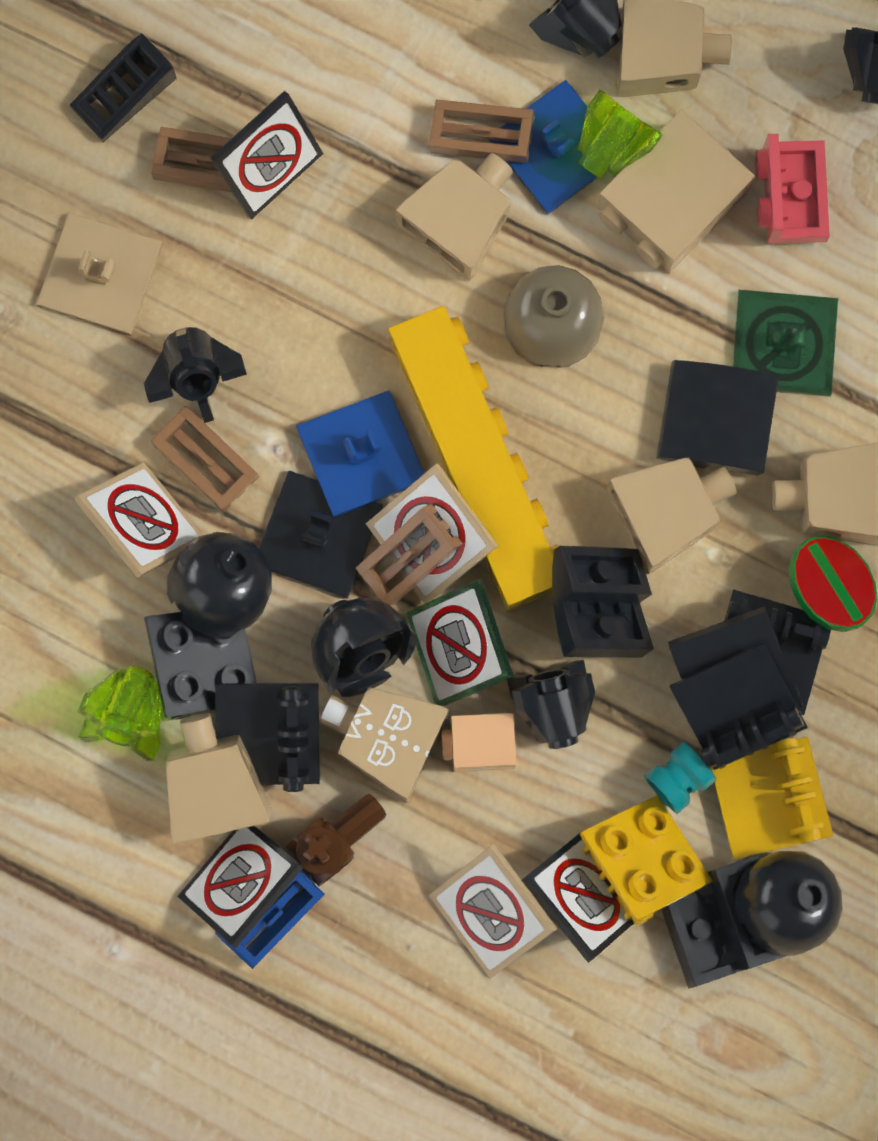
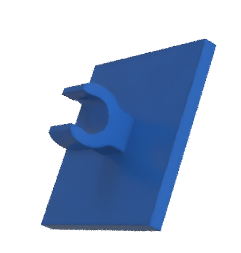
M565 80L526 108L533 109L535 114L534 126H532L531 131L532 140L528 150V163L505 162L512 168L516 176L548 215L626 158V154L568 81ZM506 123L500 128L520 131L521 124ZM489 140L493 144L518 146V143Z
M389 390L296 426L333 518L405 491L424 474Z

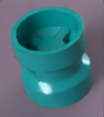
M684 742L671 752L670 760L667 762L666 767L656 765L644 775L645 780L653 791L676 814L680 813L690 804V793H695L697 790L705 791L716 781L715 775L707 767L706 763Z

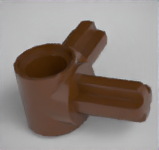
M366 794L332 823L327 818L323 819L321 817L291 840L286 848L304 867L303 869L317 886L320 887L354 859L353 855L355 853L350 847L382 822L387 814L375 797L371 794Z

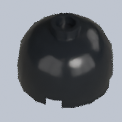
M213 532L199 536L178 554L167 575V595L171 604L175 601L177 608L183 613L181 619L188 627L206 636L226 638L252 626L262 615L272 592V572L264 554L252 541L232 533Z
M375 598L341 600L332 604L324 612L323 619L319 622L311 640L313 664L319 677L329 692L334 694V689H337L342 697L363 694L368 687L375 688L386 682L392 676L384 670L393 665L398 658L404 666L416 647V635L406 620L389 604Z
M777 851L758 859L753 866L748 867L741 875L735 892L736 916L740 925L745 924L747 931L754 937L750 940L758 948L776 956H795L822 945L837 929L843 911L842 891L834 873L821 859L804 851Z

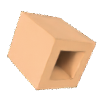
M514 713L451 716V729H441L443 760H453V772L515 769Z

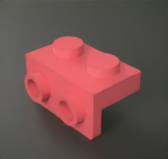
M768 134L763 149L756 150L755 153L756 179L764 180L765 198H758V227L767 228V244L827 242L830 232L825 140L779 142V134Z

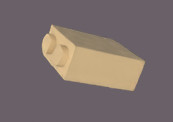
M681 109L600 192L597 208L601 211L599 217L614 233L620 235L624 232L637 244L635 247L637 253L647 264L653 268H657L660 265L670 274L750 191L755 175Z

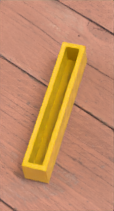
M445 305L388 328L389 341L448 478L498 544V547L483 559L506 612L553 594V554L558 545L549 546L542 530L549 526L545 512L537 498L529 501L522 484L529 480L525 466L518 453L509 455L502 437L509 435L504 418L498 407L489 409L482 393L489 389L484 372L478 361L470 364L463 346L468 345L469 340L460 318L456 316L450 319Z

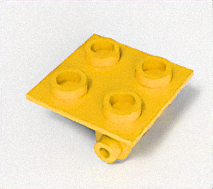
M808 736L778 741L776 744L769 745L767 749L758 750L753 755H747L727 764L722 769L714 770L713 767L710 768L716 777L714 785L733 860L833 837Z
M658 795L580 832L581 839L586 845L582 849L584 854H589L599 871H603L599 875L602 881L609 880L611 885L607 888L610 894L615 892L618 894L616 898L625 911L624 917L626 920L632 919L636 926L651 919L654 916V912L713 882Z

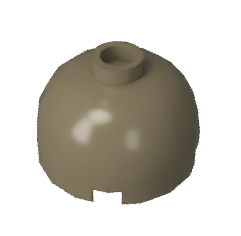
M560 265L539 267L524 275L509 293L504 311L506 337L515 352L533 365L541 367L542 364L548 366L559 365L558 368L570 367L586 358L598 343L604 322L601 297L591 280L575 269Z

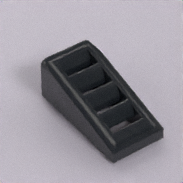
M140 33L72 101L70 107L104 143L177 79L174 67ZM142 59L154 70L149 77L137 66ZM126 73L140 85L135 92L121 78ZM111 86L126 100L121 106L106 92ZM96 99L112 114L107 121L90 105Z

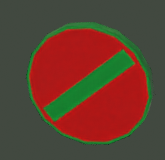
M822 535L807 539L793 552L789 564L790 586L798 604L813 621L829 630L847 632L860 628L873 616L877 603L876 582L868 564L853 547L838 538Z

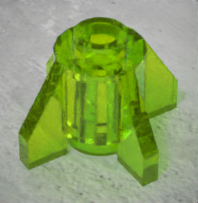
M599 89L587 106L581 139L575 148L582 154L577 163L600 180L603 179L606 173L615 178L625 167L650 153L663 135Z
M127 666L125 670H115L84 694L78 712L86 717L78 737L84 742L102 741L104 738L117 745L131 746L130 749L146 761H154L161 743L159 724L162 719L158 683L154 681L153 674L141 667Z

